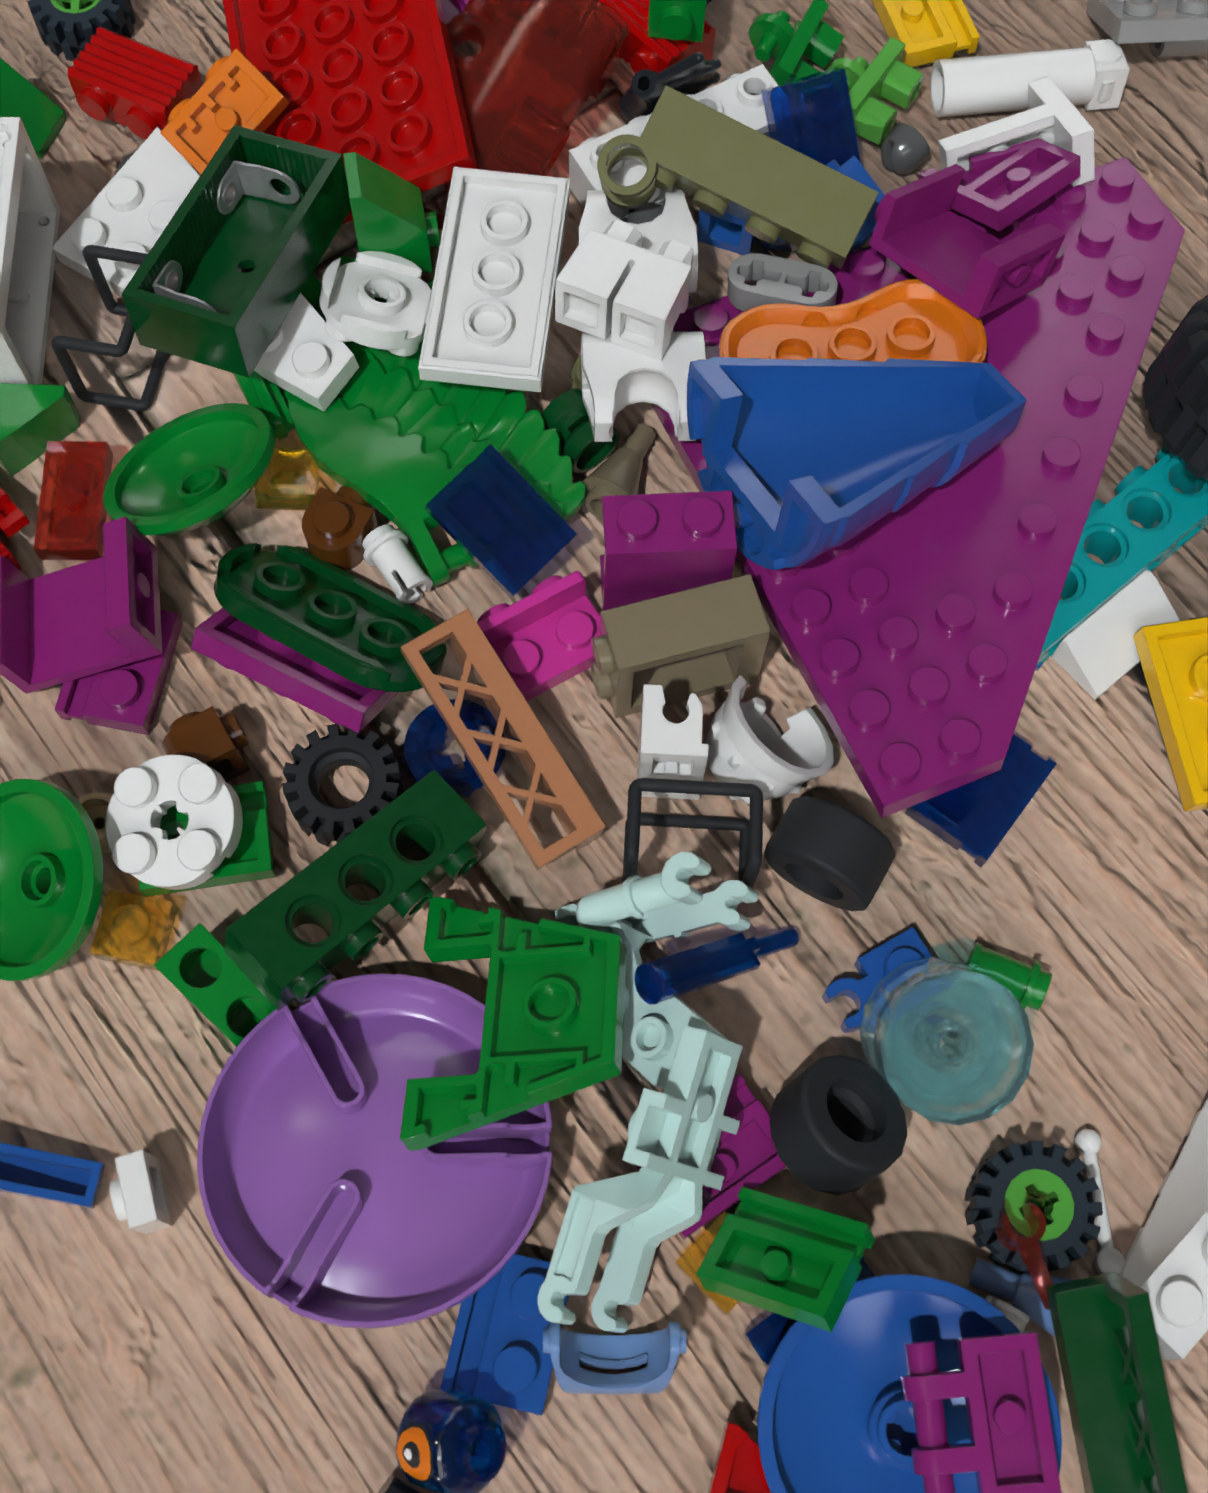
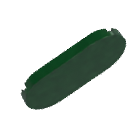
M246 544L228 551L220 559L214 583V593L220 605L233 617L361 686L387 692H408L423 688L402 655L401 646L437 626L424 613L331 563L316 557L312 553L297 547L277 545L276 552L260 551L262 544ZM441 643L421 655L431 672L435 675H440L447 653L446 643Z

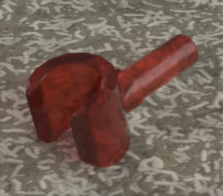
M1026 1203L1023 1206V1214L1030 1225L1031 1236L1022 1237L1016 1234L1011 1228L1010 1220L1005 1212L998 1219L996 1233L1003 1246L1011 1251L1020 1253L1024 1265L1029 1270L1044 1309L1048 1310L1050 1308L1045 1286L1054 1284L1043 1260L1044 1255L1038 1243L1046 1231V1220L1039 1207L1033 1203Z

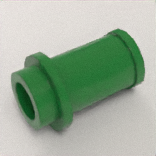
M976 942L967 960L961 982L975 985L1017 1002V1010L1024 1011L1027 1006L1038 1011L1047 994L1052 973L1042 970V962L1034 960L1029 965L983 947V944Z

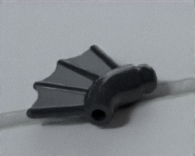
M696 52L660 72L653 69L639 70L633 76L631 86L620 100L619 107L622 116L630 122L638 116L651 114L666 85L684 95L696 94L705 90L708 86L720 80V74L715 71L721 67V61L719 59L705 60L703 53Z

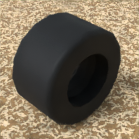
M809 796L795 798L791 801L764 851V857L770 867L784 880L821 902L848 911H864L867 909L896 856L891 842L879 829L864 818L840 805Z
M843 1055L822 1057L815 1061L777 1093L769 1113L771 1138L781 1161L795 1178L815 1191L832 1195L857 1191L887 1170L902 1155L907 1139L905 1111L895 1090L880 1072L859 1059ZM830 1114L841 1124L846 1135L835 1125Z

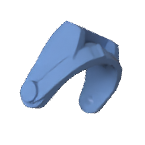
M550 1322V1324L546 1325V1328H543V1353H550L557 1382L566 1393L657 1394L662 1392L670 1383L679 1354H686V1329L680 1328L679 1322H669L666 1328L654 1332L627 1335H596L568 1331L563 1329L560 1324ZM579 1364L602 1370L631 1369L646 1365V1368L622 1374H603L585 1370L579 1367Z

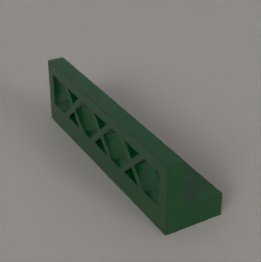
M1116 1272L1045 1286L1085 1493H1187L1148 1292Z

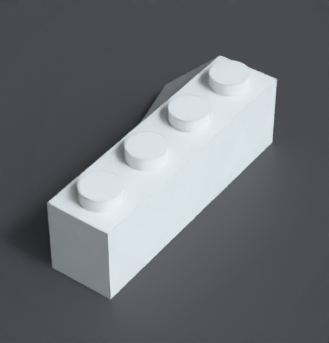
M1208 1097L1202 1109L1196 1112L1185 1135L1188 1138L1173 1169L1167 1172L1156 1194L1159 1196L1145 1226L1139 1229L1125 1258V1267L1119 1274L1148 1292L1161 1360L1184 1359L1208 1330Z

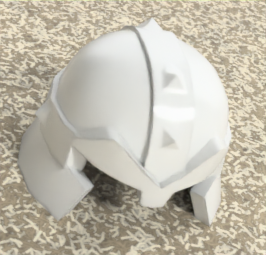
M739 675L732 684L726 701L710 721V729L705 744H708L707 764L713 776L718 782L756 785L763 793V801L790 793H800L801 785L804 782L827 774L834 763L833 745L825 726L813 709L809 707L788 717L787 722L790 729L781 735L773 721L764 713L766 709L764 700L754 697L747 702H740L743 699L747 681ZM729 796L730 800H741L750 804V797Z

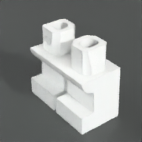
M618 219L612 221L603 233L589 229L555 280V321L606 340L611 331L612 343L662 361L670 345L671 331L680 313H684L688 307L694 254L693 248L671 239L663 243L658 254L641 248L642 234L637 230L636 226Z

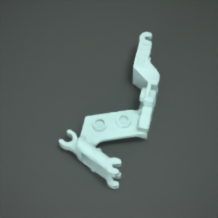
M682 851L673 855L665 863L660 873L643 878L637 875L630 876L622 884L584 895L578 902V905L570 904L560 907L555 911V919L562 923L570 925L579 924V927L621 936L627 949L622 1057L652 1085L664 1089V1093L643 1088L638 1108L633 1113L628 1125V1142L622 1160L641 1166V1169L638 1172L577 1185L572 1190L546 1279L538 1293L539 1312L544 1319L552 1323L572 1325L576 1321L575 1313L564 1306V1298L566 1295H587L592 1284L605 1237L611 1229L617 1227L600 1287L592 1301L591 1314L593 1321L600 1329L615 1333H625L628 1330V1323L623 1317L617 1316V1306H634L640 1303L658 1245L700 1220L702 1215V1185L721 1190L725 1176L712 1173L710 1170L721 1132L725 1131L737 1135L740 1121L724 1116L723 1113L743 1046L724 1037L643 967L639 949L643 944L672 936L674 938L688 937L692 931L717 924H722L736 931L746 930L751 925L750 919L738 913L736 908L741 902H757L759 893L742 881L728 880L723 882L715 891L702 894V892L689 886L688 881L693 875H708L711 872V865L692 852Z

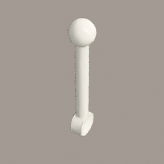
M1083 1129L1076 1134L1074 1145L1083 1154L1087 1179L1094 1177L1099 1189L1091 1192L1093 1202H1102L1103 1215L1095 1217V1225L1101 1228L1098 1234L1100 1250L1094 1256V1266L1101 1275L1113 1272L1120 1274L1125 1267V1259L1121 1252L1113 1246L1097 1156L1102 1140L1094 1130Z

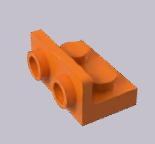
M235 49L229 57L220 58L210 67L206 75V82L191 99H184L173 108L168 117V124L160 134L202 174L234 125L264 132L290 102Z

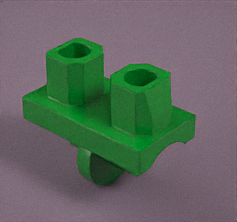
M812 0L802 20L797 21L793 27L789 23V14L779 10L775 14L763 13L758 15L748 32L749 39L756 49L754 52L755 57L762 62L768 61L769 58H775L769 70L770 75L784 94L801 106H804L814 94L824 76L819 70L801 59L802 54L824 69L845 37L821 20L829 6V3L824 0Z

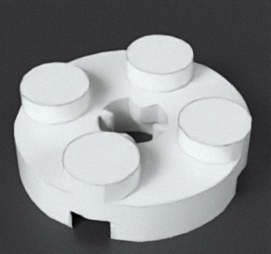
M379 251L357 252L355 262L345 263L340 266L341 258L333 261L325 270L320 293V308L326 317L325 327L328 334L339 341H353L367 347L388 350L398 356H410L416 353L420 342L424 338L432 292L428 284L420 279L422 269L403 257ZM374 297L384 298L387 302H378L374 300Z
M163 755L147 760L139 767L128 768L119 774L115 781L114 794L110 799L106 813V837L109 848L112 851L113 861L122 871L133 875L143 883L170 890L187 889L207 881L214 875L211 872L220 866L223 859L232 856L241 838L243 815L238 795L219 772L193 757ZM176 805L178 812L188 815V825L185 830L178 827L177 831L180 836L168 840L166 830L160 829V822L163 814L166 815V811Z

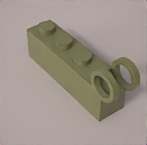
M667 85L641 137L624 134L612 138L603 146L597 160V170L602 190L606 194L607 199L618 207L626 209L640 207L651 199L656 188L671 191L673 186H676L694 195L692 199L693 204L703 211L721 218L725 212H728L746 221L744 229L753 236L775 244L777 238H780L798 247L796 255L803 261L827 269L830 264L842 269L879 193ZM624 159L638 160L647 168L644 177L638 183L631 186L619 185L610 178L612 168Z

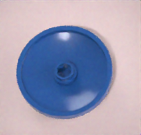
M886 1274L857 1280L832 1333L795 1320L778 1343L769 1361L759 1396L757 1413L758 1445L763 1471L770 1492L924 1493L922 1475L914 1474L911 1449L918 1447L912 1401H904L901 1376L908 1375L905 1343L935 1341L939 1372L959 1371L961 1369L957 1338L1020 1333L1019 1329L1001 1311L971 1291L947 1281L911 1274ZM1042 1365L1058 1472L1060 1473L1062 1455L1061 1421L1051 1382ZM965 1397L943 1399L949 1444L971 1443ZM975 1472L953 1473L956 1493H978Z

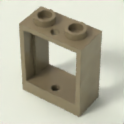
M751 574L600 612V636L591 638L595 663H591L590 668L599 700L610 699L615 718L641 712L644 684L662 685L665 705L688 700L689 695L692 693L700 697L731 689L732 684L739 675L747 681V684L758 681L770 635V628Z

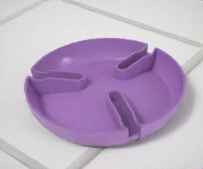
M383 973L359 975L327 983L321 991L311 998L310 1002L299 1006L292 1012H290L287 1005L280 1011L274 1010L240 1042L218 1075L207 1100L198 1140L197 1171L205 1214L215 1238L240 1274L258 1291L269 1298L277 1299L282 1304L288 1306L290 1311L320 1323L362 1329L396 1327L424 1320L463 1302L484 1287L514 1256L530 1232L547 1190L552 1164V1152H549V1134L552 1131L549 1103H543L421 1150L409 1151L400 1140L407 1079L472 1075L478 1071L485 1012L484 1004L449 985L427 978Z

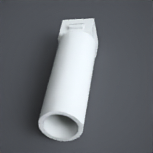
M1113 39L1085 41L1084 47L938 59L933 63L931 70V105L936 117L1029 110L1028 83L1049 76L1074 106L1085 105L1086 110L1118 108L1130 68L1120 44H1117Z

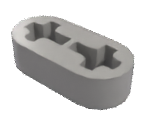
M749 253L733 260L729 266L727 296L730 303L742 311L773 303L820 307L836 305L838 281L830 270L819 265L766 254ZM752 280L757 281L756 286L750 285ZM808 292H815L813 297H806Z

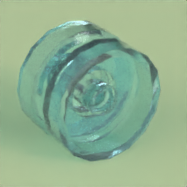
M930 957L902 964L878 982L864 1005L860 1038L866 1063L879 1072L899 1101L929 1121L963 1125L988 1119L1014 1100L1029 1075L1034 1042L1028 1015L1009 989L987 975L973 970L960 962ZM942 1038L944 1045L940 1047V1041Z

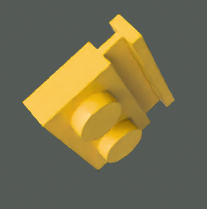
M872 0L888 38L893 37L906 44L901 62L911 67L932 63L938 59L953 58L955 51L966 49L968 54L976 51L980 36L963 0Z

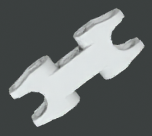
M587 190L586 204L578 229V245L589 229L603 233L615 219L620 220L611 213L606 201V194L603 190ZM666 191V203L662 214L650 222L629 224L636 226L637 230L642 234L641 248L658 254L663 243L671 239L693 248L694 254L689 293H696L698 282L696 225L690 214L683 191ZM672 329L670 345L662 361L612 343L611 331L606 340L585 332L581 333L582 401L591 423L594 442H612L613 424L617 413L627 405L639 402L656 404L668 412L678 441H696V439L690 440L687 379L690 362L706 359L703 332H673Z

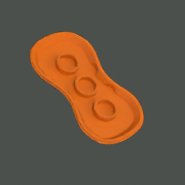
M906 279L886 285L856 301L840 305L820 307L773 303L753 307L734 317L723 329L719 353L720 357L788 360L820 358L885 362L888 358L982 363L987 350V337L981 318H975L921 280Z

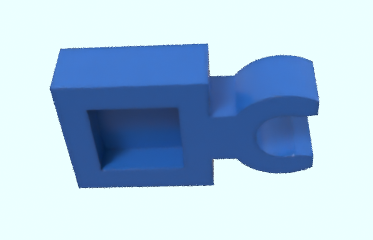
M912 927L859 957L854 966L862 979H838L828 986L822 999L825 1004L839 996H848L853 999L857 1006V1013L844 1020L840 1026L843 1033H851L859 1030L867 1022L875 1006L879 1005L890 1021L945 989L949 982Z

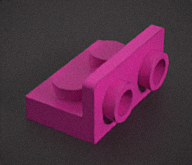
M579 570L565 577L561 575L549 577L539 583L533 589L531 595L510 606L506 603L498 604L484 612L477 621V624L526 701L589 669L590 664L595 663L591 638L600 636V616L586 596V580Z

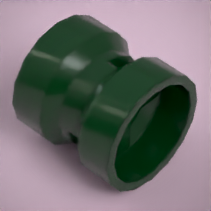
M578 388L570 389L560 394L550 402L541 414L545 430L556 429L561 448L563 449L562 456L567 455L571 458L573 471L576 473H584L595 468L612 453L618 444L620 435L614 426L612 442H594L591 423L582 401V390Z

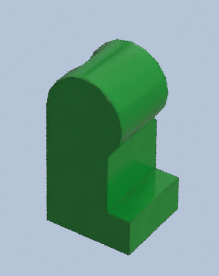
M201 923L194 927L154 964L236 1047L258 1023L276 1010L225 953V948Z

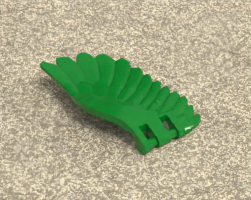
M342 255L337 258H341L340 266L356 261V258ZM312 274L302 289L301 294L326 322V317L320 308L322 284ZM434 279L426 282L431 290ZM374 297V300L378 302H387L384 298ZM353 341L343 342L354 354L359 369L324 412L284 389L289 413L304 449L313 461L337 483L354 489L366 502L378 509L408 535L425 574L433 581V587L451 580L449 573L466 565L474 569L505 554L504 547L520 539L528 543L558 528L576 514L586 501V485L581 481L572 483V460L567 455L561 456V443L556 429L545 430L544 421L538 410L532 409L526 413L527 402L522 390H514L510 393V389L420 380L418 366L423 341L420 342L418 351L410 356H398L388 350L367 347ZM502 494L511 518L493 525L483 503ZM448 521L457 543L438 551L428 530Z

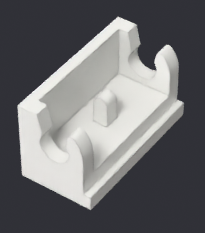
M644 684L638 738L637 778L703 781L708 759V744H702L703 708L700 699L696 694H690L686 706L688 711L687 719L681 723H672L663 715L666 702L662 685ZM642 791V797L699 800L700 794Z

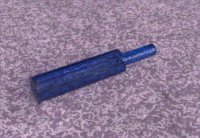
M786 928L758 938L752 937L749 939L745 938L743 932L639 965L634 976L635 987L643 1001L650 1005H655L754 971L761 965L758 960L759 958L795 947L799 942V937L793 928Z

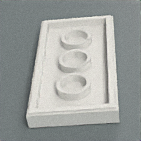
M453 167L418 366L420 380L541 392L555 301V280L559 274L570 199V178Z

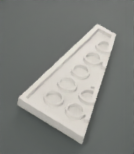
M158 127L51 248L61 263L93 280L82 253L87 245H97L146 254L150 252L200 177L187 160L160 134L161 130ZM97 258L110 290L122 297V292L140 265ZM246 268L241 272L249 273L253 270V268ZM300 293L254 371L324 412L359 369L354 354L343 341L336 340L328 334L325 320Z

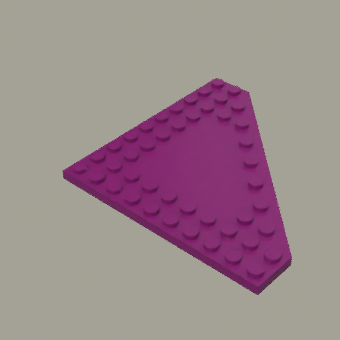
M1127 157L1095 167V180L1074 187L1071 183L1001 231L992 229L963 214L958 215L1001 244L1047 222L1066 234L1044 285L980 317L987 337V350L982 363H991L1027 399L1015 431L942 486L927 488L896 513H888L843 545L822 553L802 566L794 568L785 567L778 570L766 569L749 560L737 549V560L745 574H751L762 605L881 818L998 772L1002 768L1185 229ZM871 246L849 253L842 269L831 264L828 267V270L835 275L838 281L836 305L856 301L886 285L898 281L918 279ZM808 292L806 297H813L815 292ZM728 296L680 313L673 327V332H703L706 359L720 357L719 345L723 329L730 320L744 311L733 306ZM651 404L698 490L704 492L697 474L698 471L707 468L705 457L702 455L701 438L696 439V441H678L669 413L660 406Z

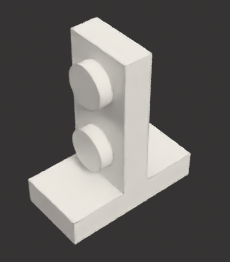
M1047 76L1028 83L1029 110L938 140L940 168L942 170L958 164L965 171H968L970 157L987 152L1003 151L1012 145L1039 138L1081 156L1080 177L1071 182V185L1074 187L1095 180L1094 129L1054 81Z

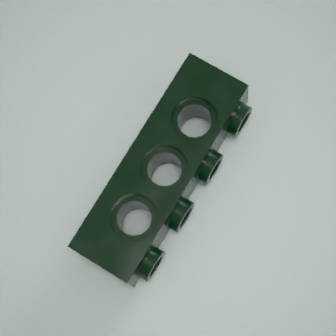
M432 770L228 926L225 953L277 1011H280L294 998L300 1003H305L325 987L332 977L329 970L346 956L356 961L367 954L383 937L382 927L397 915L407 920L421 910L432 898L434 892L431 888L447 875L452 880H457L468 872L482 855L478 847L487 824L435 770ZM402 846H414L422 850L427 858L421 861H412L403 857L397 849ZM354 884H364L373 888L379 897L371 901H361L352 897L346 888ZM303 924H315L325 930L328 937L316 943L306 942L295 934L294 929Z

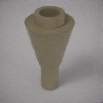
M643 423L636 424L623 447L619 448L582 481L586 485V501L584 504L595 517L603 520L602 496L637 494L643 458L656 436L650 426Z

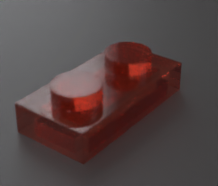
M47 441L34 551L40 560H94L102 557L104 544L103 523H106L107 517L103 495L112 471L113 452L108 442Z

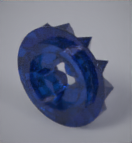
M451 699L450 702L454 707L455 699ZM463 700L459 716L467 729L495 735L497 722L491 712L477 703ZM433 704L420 712L407 730L404 741L406 764L417 782L432 770H435L458 795L462 794L470 797L475 790L483 787L484 784L465 754L464 768L459 770L457 764H453L450 756L444 755L439 757L438 753L447 749L446 739H448L447 729L449 728ZM477 743L488 761L492 746ZM498 749L493 770L495 774H497L501 765L505 763V749Z

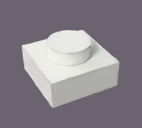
M144 1150L114 1158L118 1178L111 1180L109 1187L112 1205L120 1222L127 1220L129 1229L143 1234H149L173 1226L158 1158Z

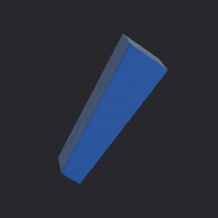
M0 1143L1 1192L94 1209L105 1169L103 1163Z

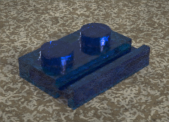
M833 68L786 82L781 86L761 90L770 138L824 165L835 159L842 166L854 155L861 163L845 68Z
M491 444L425 505L427 513L510 598L523 588L577 535Z
M1013 734L1000 771L908 807L905 814L954 849L958 850L960 848L975 858L974 863L982 868L1057 763L1050 758L1045 761L1031 751V745Z

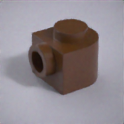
M320 486L302 518V530L309 552L344 571L355 568L364 560L363 554L365 549L362 546V542L371 531L378 527L375 511L371 509V504L366 502L354 489L347 486H341L337 493Z
M213 706L202 712L187 713L170 725L169 733L165 736L162 743L167 755H185L196 758L219 772L226 782L250 770L240 751L241 748L250 744L231 710L219 716Z

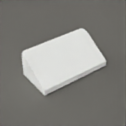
M1146 569L1061 641L1051 657L1096 700L1140 663L1133 638L1137 631L1145 626L1178 622L1180 619L1157 578Z

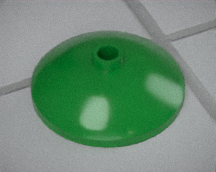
M217 404L179 416L144 437L119 461L110 474L104 489L103 501L105 509L112 520L126 516L136 526L141 535L147 536L174 535L208 525L237 507L260 482L268 469L274 452V430L267 417L259 409L246 404Z
M15 779L0 784V980L28 981L44 977L59 969L83 944L94 923L100 905L104 874L103 858L93 822L81 803L71 793L56 784L46 781Z

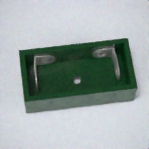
M234 125L121 294L139 344L249 378L351 210L342 154ZM246 268H253V270L249 273L241 272Z

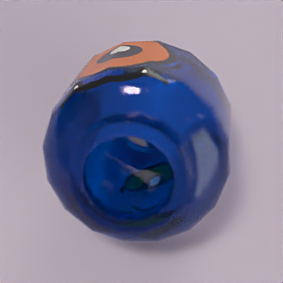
M444 1388L428 1390L414 1399L401 1419L397 1430L395 1449L399 1468L410 1483L435 1493H479L489 1485L502 1468L506 1456L507 1442L502 1418L493 1404L479 1396Z

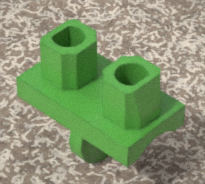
M891 37L870 65L863 57H856L855 60L838 58L828 67L825 73V82L830 90L827 99L835 106L840 105L839 110L843 117V123L834 133V141L848 147L854 137L859 135L881 146L887 135L891 132L898 110L882 102L884 98L904 109H909L916 100L921 89L924 74L901 62L905 43Z

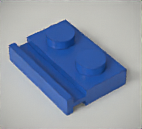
M514 1254L503 1269L484 1287L461 1302L440 1388L441 1392L543 1415L553 1365L550 1353H543V1328H546V1325L550 1324V1322L544 1319L539 1312L538 1293L546 1279L550 1262ZM566 1295L564 1298L565 1307L567 1306L569 1295Z

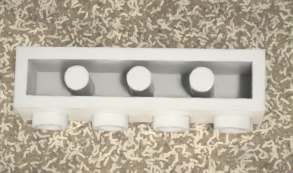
M763 64L744 73L733 74L723 82L699 93L686 95L791 148L797 110ZM651 114L638 116L627 125L600 137L589 138L579 146L569 150L570 189L583 209L586 204L587 190H602L597 170V160L603 146L609 140L619 135L630 134L641 137ZM624 159L612 168L610 178L619 185L631 186L638 183L644 177L647 168L638 160ZM676 186L672 188V190H682ZM656 188L654 195L648 202L665 206L666 191ZM682 190L685 197L691 195L690 193ZM606 197L611 213L621 221L627 222L629 209L614 205Z

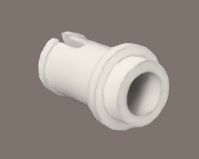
M390 524L379 526L371 531L362 542V546L365 549L363 554L364 560L368 565L378 568L396 595V599L406 604L414 603L424 596L417 586L420 585L425 592H429L433 581L425 574L406 546L408 537L405 532L395 530Z

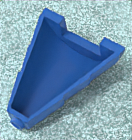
M712 357L710 359L691 361L687 379L690 440L701 438L702 455L705 457L707 465L706 469L697 472L704 492L732 490L737 549L755 564L770 570L802 566L822 553L843 545L888 513H896L927 488L942 486L1015 431L1027 399L991 363L888 358L885 362L820 358L788 360Z

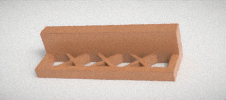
M469 609L462 611L401 646L402 655L537 871L575 847L578 851L600 837L606 826ZM446 641L463 668L461 680L433 674L421 655ZM443 689L457 692L454 707ZM465 694L483 699L497 722L495 735L467 729L459 716ZM477 743L492 746L488 761ZM499 748L516 752L532 777L529 790L504 785L500 782L493 771ZM510 797L526 801L523 817ZM533 803L549 806L567 833L565 837L545 849H542L528 827Z

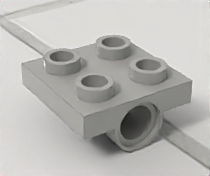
M1088 0L1086 14L1117 44L1150 43L1154 57L1204 56L1208 53V0Z

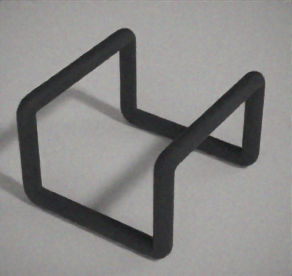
M87 245L82 251L83 257L105 308L112 314L126 316L118 344L67 336H55L51 341L52 348L76 396L80 400L129 410L145 411L153 403L168 353L156 351L142 398L135 399L86 390L67 349L111 357H121L129 351L135 333L126 305L115 302L97 258L141 265L148 254Z
M637 778L630 784L627 820L625 823L622 883L628 877L637 874L641 825L740 831L738 881H742L752 888L754 887L762 863L763 793L759 787L745 783ZM642 791L750 797L749 822L741 818L641 813Z

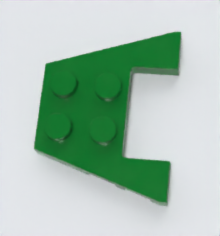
M432 897L430 899L424 951L431 962L490 958L479 1069L472 1075L407 1079L400 1140L409 1151L424 1149L621 1075L627 949L620 935L542 918L539 924L505 917L500 909L489 907L488 913L457 907L453 899L444 897Z

